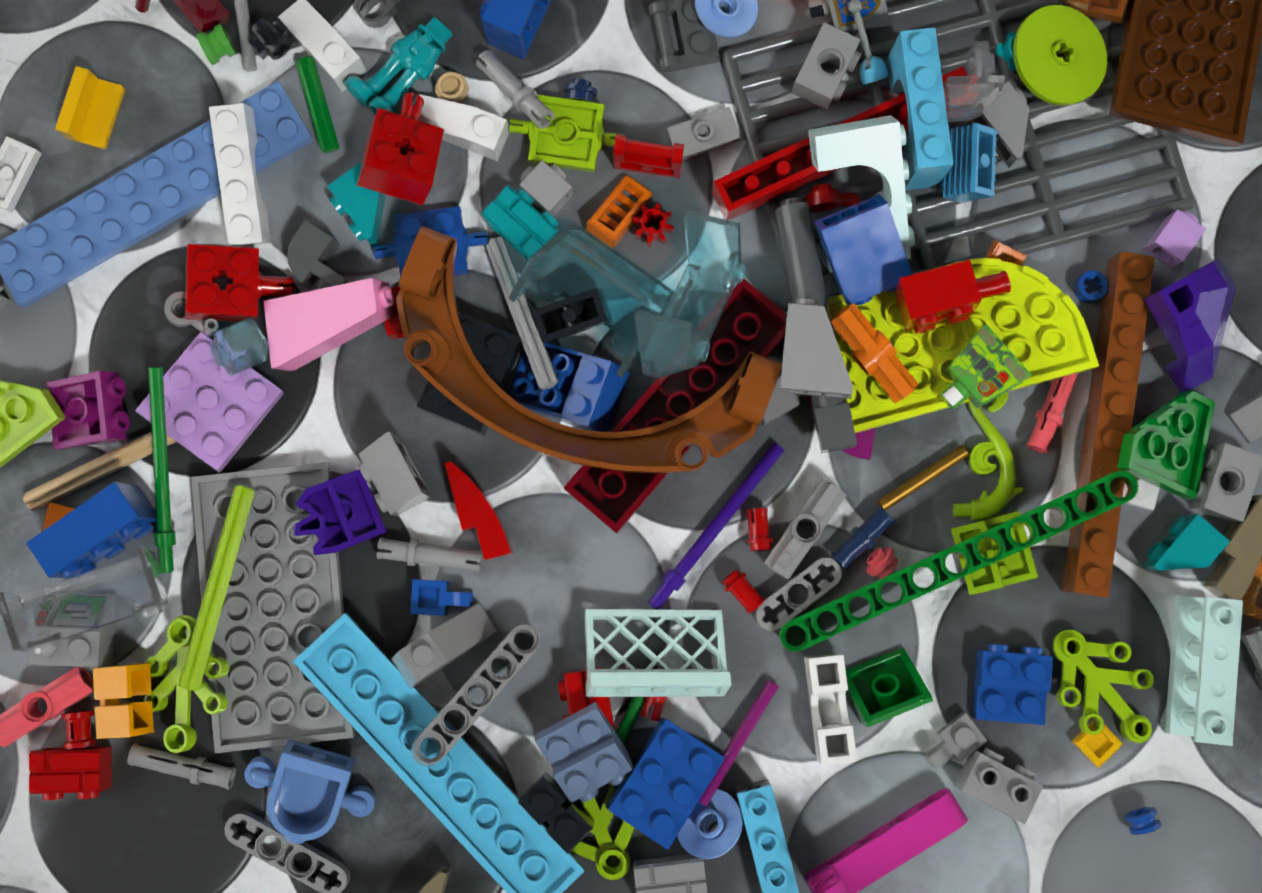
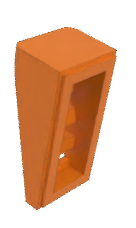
M625 175L587 221L586 234L607 249L613 251L633 224V217L639 216L641 206H646L653 196V192L628 175ZM624 190L638 199L637 203L623 195ZM619 202L620 204H622L624 207L630 210L629 213L624 211L615 203ZM611 213L613 216L621 220L620 224L612 218H610L609 216H607V214Z

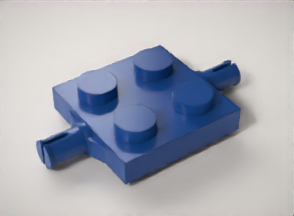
M457 206L393 215L395 226L393 243L373 245L375 259L395 257L399 264V274L401 276L420 228L424 226L457 239L454 276L469 274L467 261L469 247L489 244L487 230L467 233L463 225L461 207Z

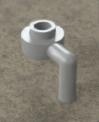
M175 292L167 298L164 305V313L171 324L177 327L192 325L208 337L216 335L219 326L217 320L213 318L207 320H186L185 316L176 314L175 308L177 306H185V292Z

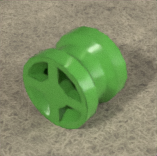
M222 23L214 26L213 31L209 33L200 32L196 34L202 50L212 65L219 63L220 58L223 56L232 57L237 54L232 40Z

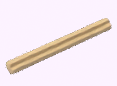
M152 432L26 492L23 497L25 505L29 510L35 511L49 504V502L56 501L153 454ZM167 435V446L176 442Z

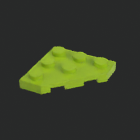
M0 380V468L66 418L48 389Z

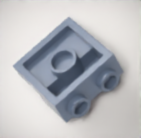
M597 702L535 734V743L553 768V777L571 803L577 799H580L581 802L591 800L597 795L598 788L609 782L613 786L619 785L628 778L629 772L632 771L631 755Z

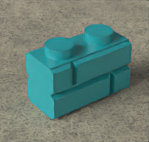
M508 185L486 207L481 216L487 225L504 238L529 263L534 265L559 239V230L556 228L559 223L546 210L540 214L531 205L534 203V200L523 189L519 188L515 191Z

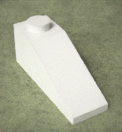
M297 0L277 17L287 26L292 36L341 92L347 89L344 81L349 76L353 75L360 78L367 72L356 52L307 0Z
M418 94L424 99V106L422 107L419 121L444 128L443 141L498 162L509 135L507 119L474 106Z

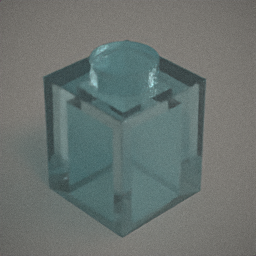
M250 317L214 332L211 354L215 363L219 367L223 366L229 376H232L267 361L269 343L253 318Z

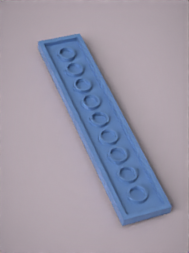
M279 81L240 102L253 107L258 140L255 148L256 174L314 141ZM211 120L1 240L0 274L18 306L22 308L28 307L221 195Z

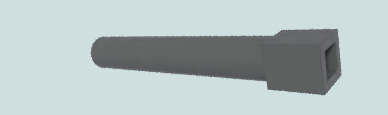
M801 198L783 200L780 203L781 206L775 210L792 302L796 304L797 299L816 300L818 302L817 306L825 307L828 318L831 320L809 203L801 202ZM811 395L821 454L855 448L857 441L847 399Z

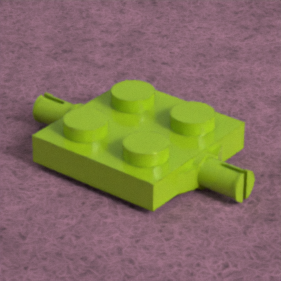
M538 95V98L555 114L554 119H550L547 115L545 116L552 122L548 127L539 129L532 120L510 119L509 133L529 135L530 150L528 162L530 164L538 165L543 160L548 166L555 164L559 168L595 173L597 156L602 149V145L614 147L616 133L604 132L603 116L605 106L601 103Z

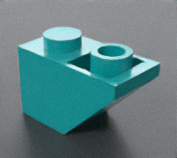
M358 163L327 186L334 195L329 201L341 216L347 213L352 219L353 223L349 225V228L358 240L362 242L367 239L373 247V245H377L379 242L386 197L383 193L357 186L362 165Z
M1199 514L1180 515L1168 527L1170 533L1163 542H1156L1146 553L1148 559L1142 567L1147 571L1208 568L1230 541Z

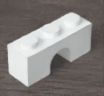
M836 652L804 656L817 761L822 766L857 762L853 726L850 724L846 706L845 693L848 690L844 655Z

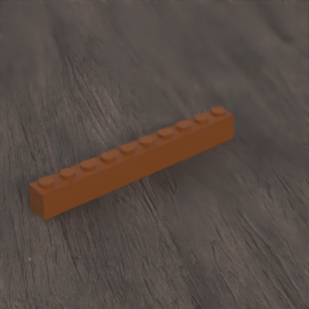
M1121 251L1107 261L1105 277L1108 280V291L1102 297L1095 348L1099 366L1092 369L1076 489L1113 472L1120 471L1117 465L1123 436L1132 429L1148 313V306L1144 299L1150 296L1155 262L1154 256ZM1113 479L1110 484L1111 492L1115 496H1123L1124 481L1121 479ZM1080 494L1077 498V505L1081 511L1087 513L1093 511L1095 502L1090 495ZM1121 505L1070 528L1062 592L1109 598Z

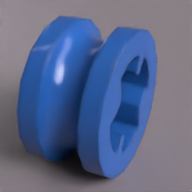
M1087 271L1075 280L1073 285L1074 294L1084 303H1093L1107 293L1108 280L1099 271ZM1094 280L1097 283L1094 288H1098V292L1094 291L1088 294L1085 291L1087 285H1083V283Z
M1155 807L1139 808L1125 815L1126 821L1132 825L1129 827L1130 834H1146L1162 826L1160 820L1155 819L1157 814Z

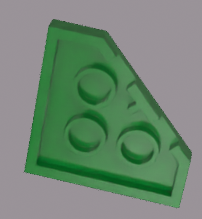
M1195 391L1179 393L1124 434L1117 468L1127 471L1135 477L1183 499H1197L1196 495L1199 490L1215 402Z

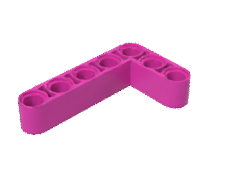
M949 788L939 790L816 866L805 875L804 879L812 893H857L960 829L967 823L968 818Z

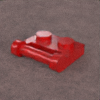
M616 134L613 152L614 169L680 179L684 144L674 143V146L630 140L627 139V135Z

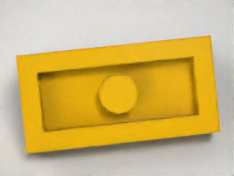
M76 66L55 130L69 140L106 149L125 88L122 85L98 79L90 70Z

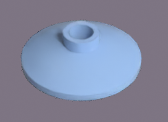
M695 0L696 12L703 25L712 33L721 37H739L748 32L757 19V0ZM719 6L724 7L725 10H726V13H724L723 11H721V9L719 8Z
M719 789L716 790L707 807L698 801L677 835L682 847L691 855L701 859H714L727 853L736 844L742 831L743 816L740 806L731 795ZM718 822L715 831L710 833L709 828L711 824Z

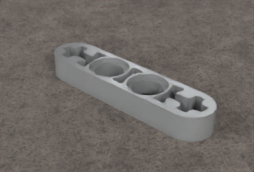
M240 811L230 817L225 824V836L232 844L320 893H341L349 884L350 872L342 862L306 842L295 844L287 841L284 835L277 831L272 823L252 812ZM245 820L248 822L246 825L247 830L255 834L261 828L264 832L259 835L254 845L251 841L255 836L250 833L239 836L237 834L239 828L235 826V823ZM273 835L280 839L282 847L278 854H269L265 850L264 840L267 836ZM299 852L307 853L312 859L311 868L307 871H300L294 865V857ZM321 861L325 865L320 870L326 874H330L334 870L339 873L337 879L341 881V884L336 883L331 887L327 884L329 878L324 874L319 873L316 879L311 875L317 870Z

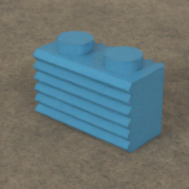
M972 123V125L949 130L954 165L941 180L943 198L964 203L993 197L995 195L994 189L996 188L994 185L996 181L994 178L996 175L994 170L996 168L995 155L997 154L995 151L997 147L995 143L997 141L996 129Z

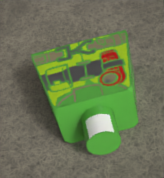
M986 324L945 371L953 383L942 391L940 396L953 410L967 398L976 408H980L1022 384L1032 374Z

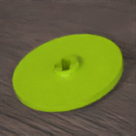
M1063 5L1045 6L1030 14L1017 30L1013 44L1015 67L1024 85L1035 96L1050 104L1068 106L1087 99L1100 87L1107 69L1106 46L1098 28L1083 13ZM1056 52H1058L1059 54L1063 53L1065 59H1063V57H1057Z

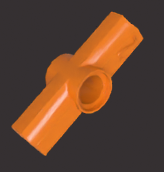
M850 303L829 320L832 328L835 329L839 337L851 349L850 354L855 362L868 376H872L893 403L906 398L919 385L897 358V351L882 332L874 329L855 303Z

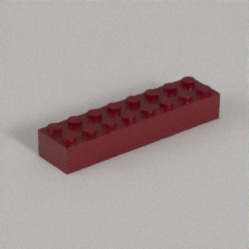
M742 278L612 432L634 431L657 426L676 419L698 407L729 381L750 351L765 357L772 353L785 337L787 314L747 280ZM691 445L683 448L681 458L692 447ZM582 465L565 485L564 490L613 532L618 534L669 473L623 472Z

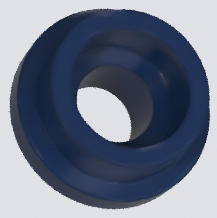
M572 79V83L564 85V92L567 93L566 99L593 102V98L597 96V89L591 87L592 82L584 79Z

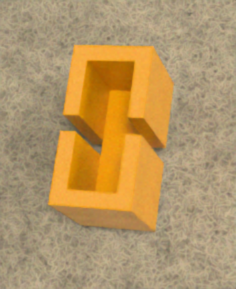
M150 663L93 668L94 700L100 701V706L95 707L96 739L124 738L154 733L152 701L120 703V698L152 694Z

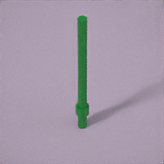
M148 367L157 516L154 544L158 547L160 573H170L174 571L173 545H176V534L171 526L163 367Z

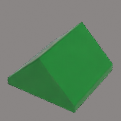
M904 647L846 670L847 692L859 722L866 727L933 701L929 690Z

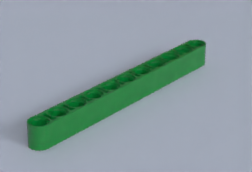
M1121 470L1104 476L788 621L780 630V641L784 648L794 652L811 647L1129 502L1138 493L1139 485L1137 479L1133 474ZM1113 479H1121L1126 483L1128 491L1125 497H1117L1111 492L1110 484ZM1080 494H1088L1094 499L1095 507L1092 512L1087 513L1079 509L1077 498ZM1047 509H1056L1060 512L1062 523L1059 527L1052 528L1045 523L1044 513ZM1014 524H1023L1029 529L1030 536L1025 543L1016 542L1012 538L1011 528ZM988 538L997 544L998 549L994 557L986 558L979 553L978 544L980 540ZM958 553L965 559L963 571L953 573L948 570L945 561L949 554ZM918 568H927L932 572L934 578L929 587L922 588L915 584L913 573ZM894 582L900 586L902 594L898 601L891 603L882 598L881 588L884 584ZM855 597H864L869 602V612L863 617H856L850 612L849 605ZM825 611L834 613L838 620L836 628L829 632L822 630L818 624V617ZM795 625L803 628L806 634L804 643L799 646L792 645L787 639V631Z

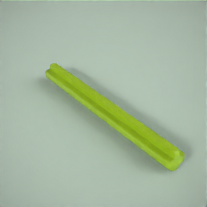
M236 485L232 493L178 683L179 687L196 691L200 688L255 493L252 488Z

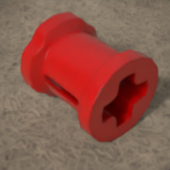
M94 710L61 713V717L66 723L67 740L63 743V749L84 748L96 745V739L92 738L91 717L94 716Z

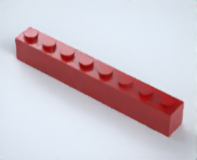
M963 66L942 75L947 118L949 119L968 110L978 95ZM905 93L836 125L891 115L900 124L904 125L907 138L908 111ZM808 137L713 181L711 192L727 222L841 168L819 172L812 165Z

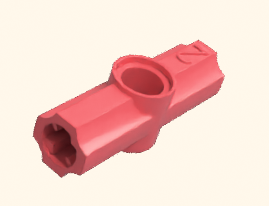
M75 667L42 689L27 694L21 702L0 714V745L2 748L11 745L47 721L58 718L63 711L92 694L94 688L91 673L84 667ZM40 698H43L47 703L45 714H42L38 708Z

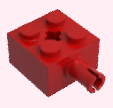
M407 93L402 98L400 114L377 108L369 130L357 186L423 205L433 185L444 128L419 121L422 107L424 106V99L417 94L416 102L412 106L414 93Z
M187 244L185 319L207 320L213 318L217 321L255 323L258 317V299L261 296L285 297L292 295L293 287H291V284H293V277L262 276L261 272H259V248ZM218 278H224L225 282L228 283L226 290H219V285L216 284Z
M969 259L899 278L894 293L905 332L914 330L915 334H922L936 329L935 324L948 321L949 325H956L970 320L969 315L975 312L982 301L981 299L1010 293L1011 285L1005 270L976 279Z

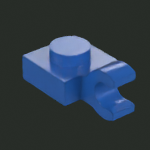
M412 579L410 614L447 616L448 606H473L474 592L449 591V581Z

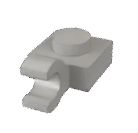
M962 712L936 732L942 742L929 750L924 755V758L931 767L938 769L952 755L957 761H963L986 743L987 740L968 714Z

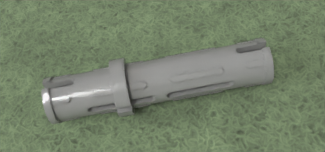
M486 50L478 56L485 64L480 60H476V66L513 101L512 105L518 112H524L539 129H544L552 123L545 116L547 115L550 119H554V112L538 98L537 92L532 87H526L491 50Z
M382 537L379 538L377 546L380 549L377 551V559L407 562V566H415L418 563L480 572L483 555L481 550L475 551L422 544L417 539H411L410 542L384 539Z
M137 743L131 747L127 759L129 766H137L190 779V783L199 785L202 782L230 790L236 777V769L234 767L230 768L210 763L205 757L199 756L197 759L141 746Z

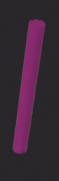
M767 680L722 753L725 760L699 800L706 807L778 690L779 686L770 680Z

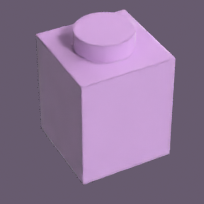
M1177 209L1163 220L1143 249L1169 268H1172L1185 260L1206 228L1199 224V220L1193 214Z

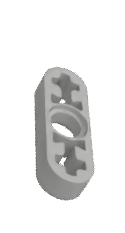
M819 558L768 596L755 610V619L758 625L769 631L778 630L783 627L784 624L792 620L839 583L842 575L839 564L831 558ZM819 565L824 567L831 566L833 568V571L830 573L832 580L828 582L826 579H822L817 582L815 586L820 588V590L814 593L812 585L803 577L808 574L809 578L813 579L820 573L817 568ZM794 584H801L807 589V599L801 604H794L789 599L788 591ZM781 594L784 603L792 608L793 611L787 614L786 609H782L776 615L777 623L774 624L771 621L764 622L762 620L765 616L763 609L766 606L774 609L781 603L776 600V597Z

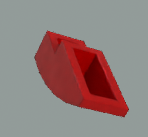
M445 463L461 529L463 531L476 529L484 560L513 554L514 552L506 529L485 493L455 463Z

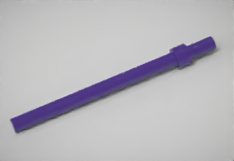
M776 443L771 445L673 570L670 568L662 577L664 582L647 602L649 605L659 610L674 590L678 592L686 582L684 577L782 455L784 452L782 447Z

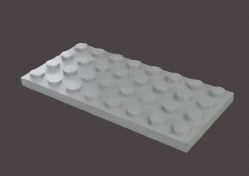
M329 462L191 477L201 602L234 487L236 485L252 488L255 492L210 650L215 657H222L229 664V671L225 677L217 679L208 678L209 686L214 693L221 692L225 694L228 700V706L224 712L211 714L214 753L285 746L288 740L299 743H311L354 738L356 736L354 727L293 663L304 650L344 614L339 552L314 555L312 546L317 543L315 534L293 535V526L310 516L307 510L299 508L295 503L307 488L332 479ZM215 663L214 665V671L216 673H218L219 666L217 663ZM214 698L213 700V706L215 709L218 706V701L216 698Z

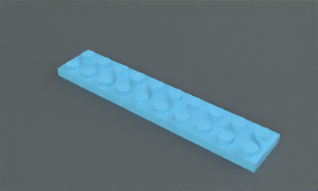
M344 613L293 661L507 893H563L585 872V868L570 852L567 854L545 831L546 826L543 823L539 825L518 803L520 798L463 737L438 763L431 766H421L415 762L411 754L412 744L439 711L416 686L410 689L392 660L348 613ZM444 717L445 726L452 731H457ZM431 739L422 740L420 744L421 754L429 759L435 758L438 752L437 744Z

